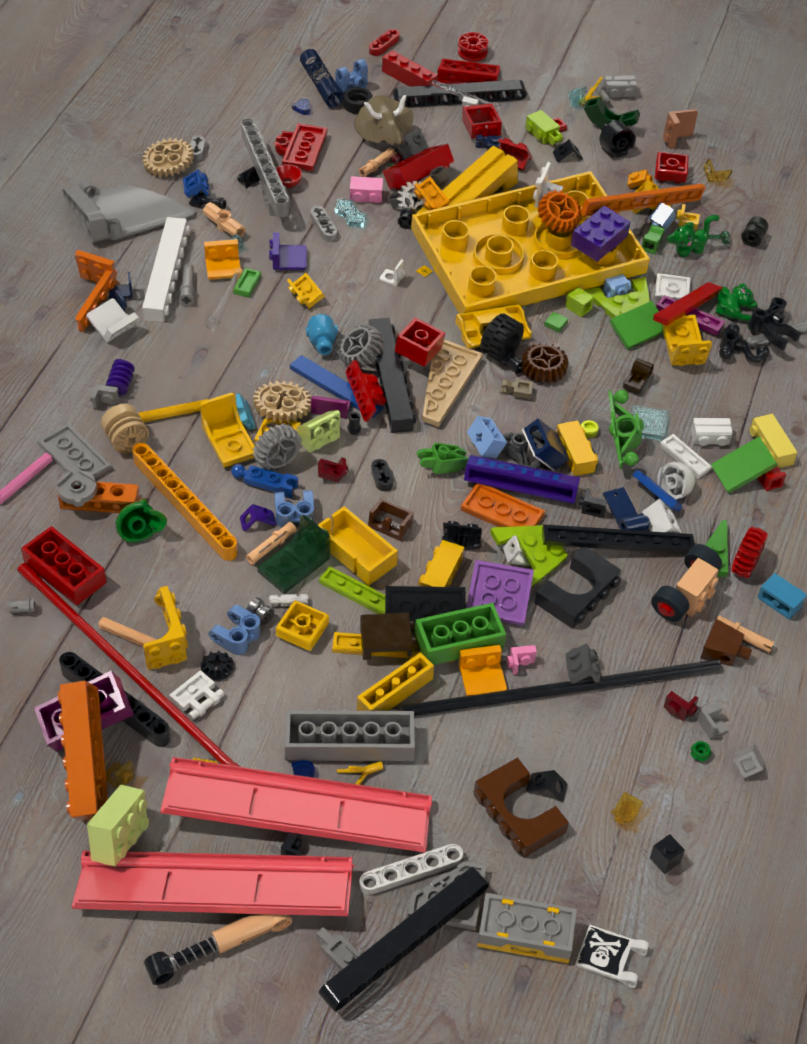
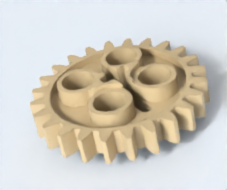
M169 138L168 141L163 139L162 142L157 141L156 145L151 144L152 148L147 147V151H144V156H142L143 165L149 174L153 173V176L158 174L160 178L165 175L167 178L169 174L173 177L174 173L180 174L179 171L185 172V167L189 168V164L193 163L194 152L191 144H188L187 141L183 142V139L178 141L177 138L174 140Z
M284 380L282 383L276 381L275 384L269 382V385L263 384L262 388L258 387V391H255L253 395V407L256 408V412H260V416L266 415V420L273 418V422L277 419L280 423L283 420L289 423L290 419L296 422L297 418L303 419V415L307 416L308 412L311 411V395H309V391H305V387L299 388V384L292 385V382H289V384H286Z

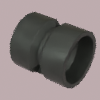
M759 216L752 217L741 235L744 244L750 247L759 246L769 228L767 221Z

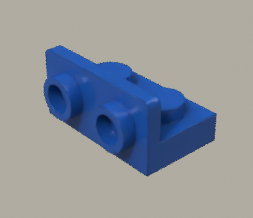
M197 169L183 178L184 193L188 198L197 195L201 190L206 196L210 195L207 175Z

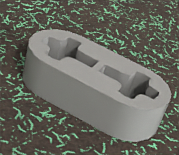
M194 136L190 142L194 152L193 160L199 161L204 157L205 139L202 136Z

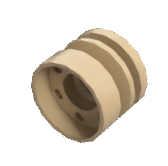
M119 404L113 406L102 416L101 428L117 452L122 454L131 453L135 444L146 443L148 440L149 430L133 405Z

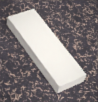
M674 434L660 442L659 446L677 462L689 466L697 479L711 471L712 466Z

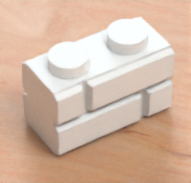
M693 418L691 425L693 444H700L702 446L708 444L730 445L732 437L730 418Z

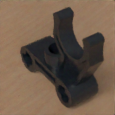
M774 297L767 310L760 308L753 310L748 327L753 331H762L771 344L777 346L780 350H785L788 341L779 335H786L797 342L801 332L790 325L782 324L785 318L783 312L787 302L782 298Z

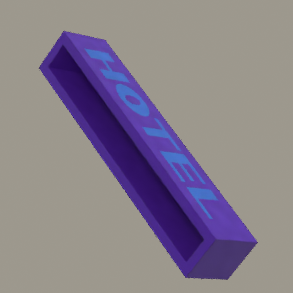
M470 455L466 465L464 481L575 503L580 477Z

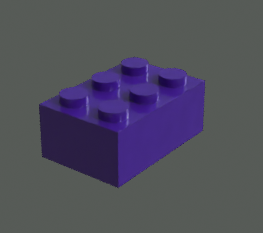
M604 205L573 231L571 246L598 262L628 237L631 222Z

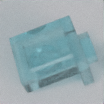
M586 86L568 92L572 107L586 103L584 96L587 92Z

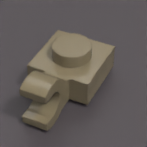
M515 379V382L503 380L500 393L509 394L513 392L515 397L530 399L533 382Z

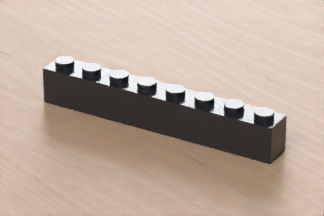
M390 318L369 319V325L375 327L381 333L382 340L384 341L382 343L383 348L379 350L381 354L376 356L375 363L381 389L386 399L385 408L391 433L413 431L416 415L415 412L412 413V399L408 398L410 397L409 386L406 387L405 385L407 384L406 374L402 373L404 366L403 361L399 360L401 355L394 352L397 336L394 337V324H391Z

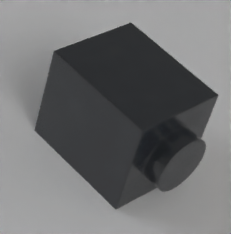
M669 834L653 846L650 859L666 874L681 863L685 849Z

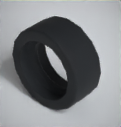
M362 87L348 89L344 93L345 110L358 114L364 106V102H368L372 98L371 92ZM361 99V100H364V101H363V102H354V101H352V100Z

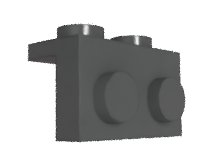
M586 643L565 653L568 678L572 684L588 676H591L596 683L600 681L599 673H601V669L597 663L599 656L595 649L591 650Z

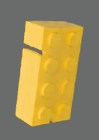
M345 506L333 513L331 519L328 517L316 525V541L353 573L357 572V576L368 586L397 565L398 550Z

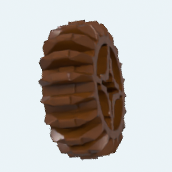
M539 342L538 346L533 344L532 347H528L521 360H524L521 368L525 376H529V380L534 379L536 383L540 381L542 384L544 382L551 384L552 381L557 383L558 379L562 380L563 376L567 373L569 365L565 351L560 350V347L555 348L554 344L551 346L547 345V342L545 345Z

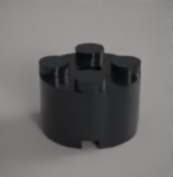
M613 121L602 126L599 138L600 145L615 158L627 155V151L633 148L636 142V136L633 131L622 121Z

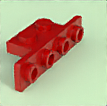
M353 360L345 373L363 420L368 422L376 412L374 404L383 406L386 399L377 377L373 374L362 373L358 362Z

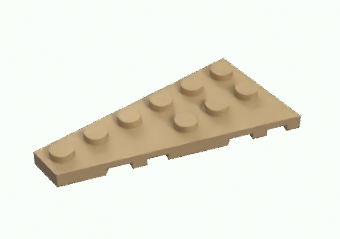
M444 340L442 349L431 360L422 416L423 422L437 427L440 426L482 360L483 353Z

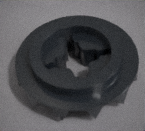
M219 650L216 653L210 651L209 655L203 656V660L200 662L201 671L212 680L228 677L234 667L232 657H229L227 652L221 653ZM219 660L220 664L217 670H215L214 664Z

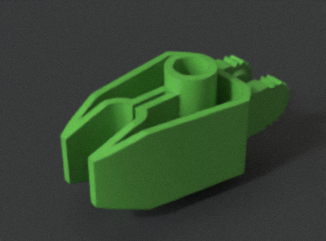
M436 442L432 445L431 449H419L416 453L417 457L421 459L420 465L431 468L435 474L457 472L466 467L469 459L465 457L467 452L459 446Z

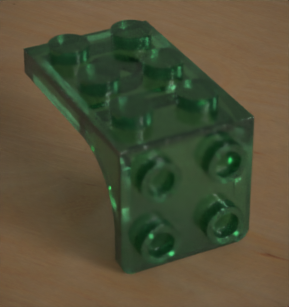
M303 514L300 516L299 529L294 538L257 567V572L282 593H287L330 560V535L328 531L319 527L312 518H308Z

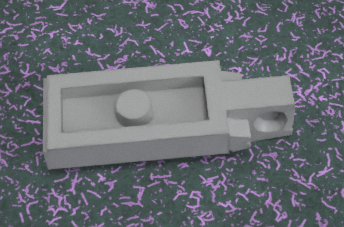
M324 927L316 933V939L322 944L320 949L340 970L344 969L361 955L341 934L337 935L335 933L331 935Z

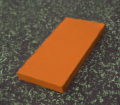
M476 483L460 508L461 511L497 527L537 526L545 515V510L488 485Z

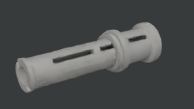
M188 264L183 266V283L179 289L181 294L179 296V303L186 307L194 303V266L192 264H189V268H187Z

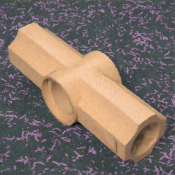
M211 202L206 204L203 214L217 224L219 231L227 232L237 239L243 237L246 228L231 217L230 211L222 210Z

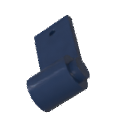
M624 487L603 492V496L607 500V504L620 529L648 531L650 527L648 516H645L643 513L637 514Z

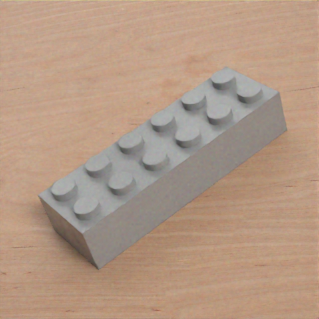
M286 710L285 760L414 761V711Z

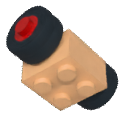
M696 544L686 554L684 562L689 570L677 583L676 589L671 586H662L652 597L651 604L654 610L663 618L672 622L680 621L685 614L693 618L697 612L700 613L706 604L705 601L714 596L716 592L714 587L719 580L717 574L722 567V560L713 549L706 545Z

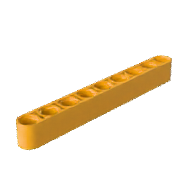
M146 443L135 444L132 449L133 458L139 470L222 559L226 561L234 560L238 555L236 538Z

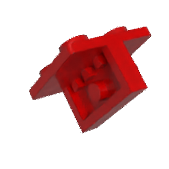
M499 138V149L504 151L505 156L510 155L518 160V169L524 171L528 159L532 160L533 158L527 145L523 143L515 144L510 139L504 138L503 140Z

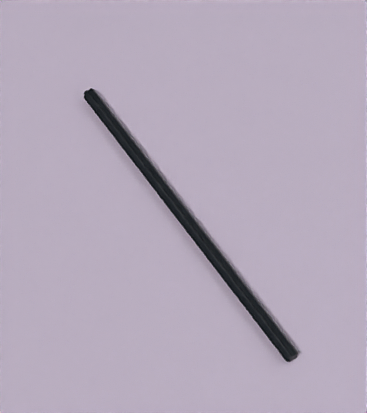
M716 659L600 676V681L597 683L593 678H586L574 684L571 681L421 702L403 705L402 711H414V716L717 672L721 670L720 660Z

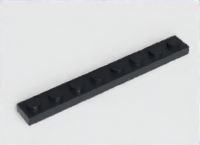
M545 524L542 527L543 545L582 547L584 545L587 548L687 554L695 545L693 534Z

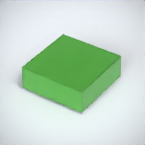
M553 312L545 320L544 326L560 332L568 323V318Z

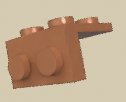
M696 109L668 112L663 140L668 148H675L677 137L693 135L698 114Z

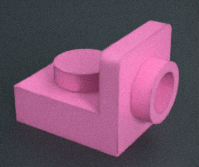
M535 645L511 647L510 656H507L508 668L512 669L513 675H517L520 664L529 665L535 663L537 653Z

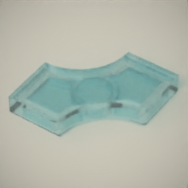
M337 199L335 214L343 216L347 220L348 226L364 228L367 213L357 210L353 200Z

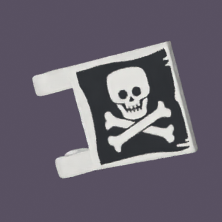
M589 925L575 966L617 980L627 987L635 988L638 975L623 970L630 950L641 956H646L649 943Z

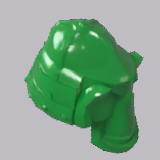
M141 499L139 502L126 505L121 510L115 521L116 533L122 538V541L137 543L148 539L156 532L162 531L167 525V518L163 513L153 510L146 499Z

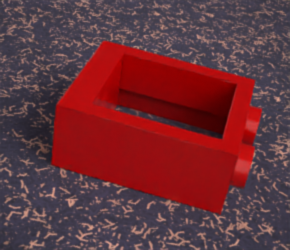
M492 103L463 107L462 121L471 139L476 138V135H483L484 137L501 135L502 121ZM489 120H490V122H483V123H475V124H473V122L489 121Z

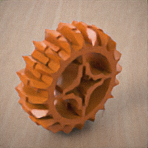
M556 189L553 192L549 191L543 195L538 203L537 212L539 213L538 217L542 218L541 223H545L546 227L549 226L551 231L556 230L557 233L562 231L564 234L567 231H572L581 220V206L577 205L578 200H574V196L570 197L568 192L564 194L562 190L559 192Z

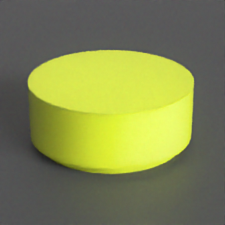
M591 420L582 422L581 427L584 428L587 438H593L598 434L599 426L596 422Z

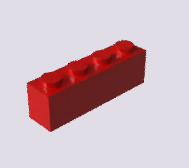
M391 50L382 56V72L407 86L437 85V74L401 54Z

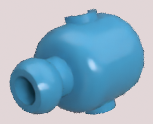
M326 314L314 315L309 319L307 327H305L306 336L309 337L310 343L316 347L319 354L328 355L331 353L336 335H338L337 324L334 325L333 319Z

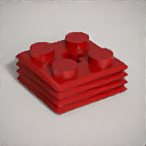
M658 152L655 179L661 182L686 183L689 156Z

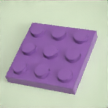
M475 560L466 608L494 603L502 623L524 626L534 570Z

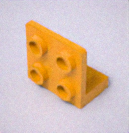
M237 239L204 242L209 280L241 277Z
M500 645L460 650L458 665L466 696L507 690L500 664L502 654Z

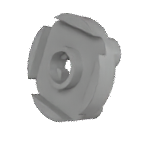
M72 471L68 472L58 481L59 497L64 502L73 504L76 507L83 506L84 503L90 501L97 493L95 478L86 471H79V473L74 474Z

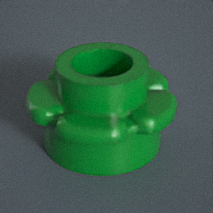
M704 741L696 742L691 746V756L699 761H706L711 756L710 746Z

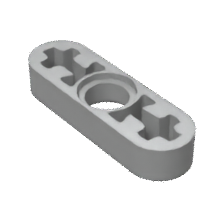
M321 206L312 207L310 217L323 240L327 242L335 241L337 239V229L325 209Z

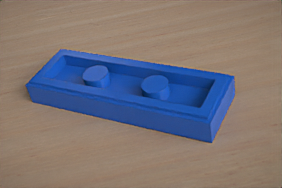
M639 470L634 472L633 476L668 506L678 512L682 509V504L645 473Z

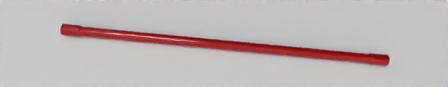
M27 563L19 565L17 571L28 582L32 583L220 764L241 767L229 758L50 588Z

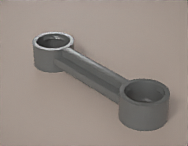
M443 166L433 169L429 175L436 184L442 183L448 178V174ZM429 176L423 178L422 180L418 181L417 183L423 182V181H424L425 179H427ZM398 191L388 196L392 208H398V204L401 203L400 200H397L398 197H401Z

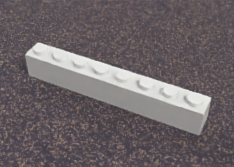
M167 217L142 306L144 321L164 322L166 315H169V304L172 303L173 298L172 292H175V280H178V269H181V258L184 257V247L187 246L186 236L190 234V226H187V219Z

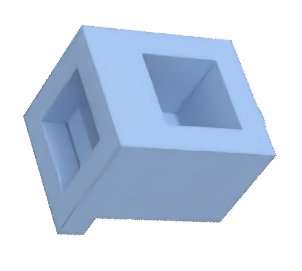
M624 274L606 278L603 292L607 298L627 294L628 290L631 289V283Z

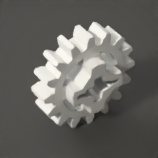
M413 181L412 184L407 182V187L402 186L403 191H398L401 197L397 198V200L401 201L398 206L403 207L402 210L405 208L412 209L417 214L424 207L423 203L425 202L421 198L418 199L414 194L415 189H413V192L408 193L410 189L414 188V184L417 181Z

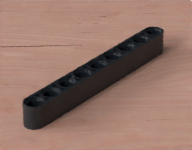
M506 80L399 87L393 91V98L400 102L401 98L406 95L405 107L462 104L464 96L477 99L479 103L522 100L527 96V91L523 81Z
M474 867L469 868L328 980L320 988L319 995L334 1012L340 1010L481 896L489 887V882Z

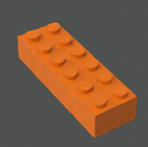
M87 681L60 684L58 701L61 704L62 713L59 715V720L64 735L61 736V743L63 748H65L63 766L67 770V779H65V789L69 793L67 812L71 818L87 821L91 820L108 800L98 687Z

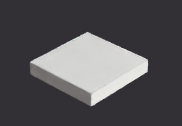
M657 273L654 300L660 301L664 295L679 300L689 294L691 278Z

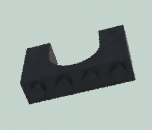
M584 545L572 556L570 569L588 580L593 588L584 594H572L548 580L536 591L535 597L536 605L572 629L577 624H581L585 620L586 615L596 609L598 602L601 599L605 600L610 590L617 588L621 582V569Z

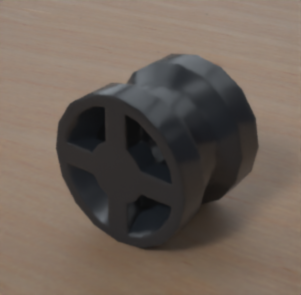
M405 208L401 211L398 218V225L401 228H411L412 215L416 214L414 210Z

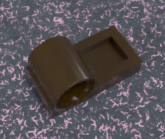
M636 358L630 374L623 382L622 388L639 394L652 375L654 364Z

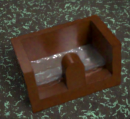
M380 498L369 512L368 526L402 542L405 533L413 525L414 513Z

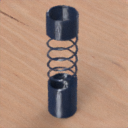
M305 50L300 56L301 64L312 79L326 105L333 108L339 106L344 99L340 88L333 77H331L316 50ZM311 57H316V58L310 60V61L308 62V64H306V61H307L309 58H311ZM320 68H324L323 72L316 76L313 75ZM324 72L327 73L326 76L322 77L320 80H316V78Z

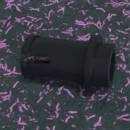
M351 412L347 430L350 434L357 435L362 429L360 414L358 412Z

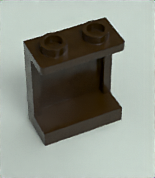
M409 612L360 615L363 660H371V653L407 651V656L412 657V649H416V639L411 636V633L414 632V621L410 620Z

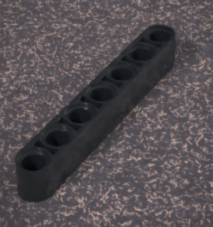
M65 652L59 658L62 675L71 683L79 681L89 682L103 675L73 652ZM125 691L134 715L122 721L155 746H166L171 739L168 723Z

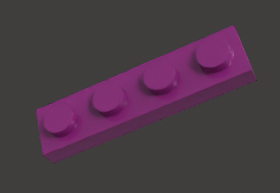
M664 295L657 303L656 308L660 311L677 300ZM694 309L686 314L696 315L699 329L716 336L725 325L724 320L698 309Z

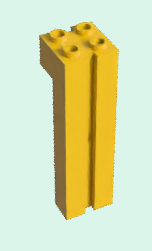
M492 146L442 190L450 201L447 206L491 196L500 187L503 188V192L509 191L518 183V160L510 155L505 156L503 150ZM424 206L417 213L426 212L428 210Z

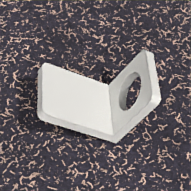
M401 259L394 271L385 269L379 280L397 286L405 275L404 260ZM393 275L394 279L389 280L385 276Z
M513 535L503 547L508 564L529 566V562L520 549L517 536Z

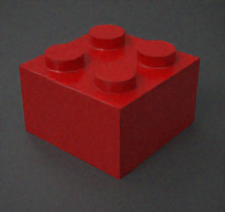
M415 317L397 336L394 352L425 367L442 349L445 332Z

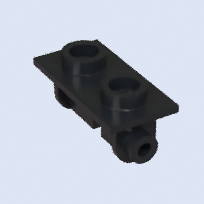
M253 166L239 174L237 180L239 183H244L245 188H248L260 181V178Z

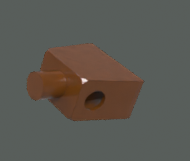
M716 619L700 658L707 661L718 659L723 665L733 666L736 657L749 660L753 649L742 645L745 636L742 632Z

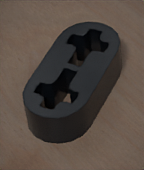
M383 459L374 460L371 464V473L375 485L380 491H388L393 486V477L388 463Z

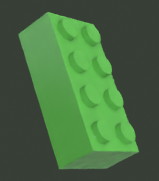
M494 603L417 619L415 623V636L420 650L433 665L459 659L460 650L500 645L501 649H503L505 646L506 632Z

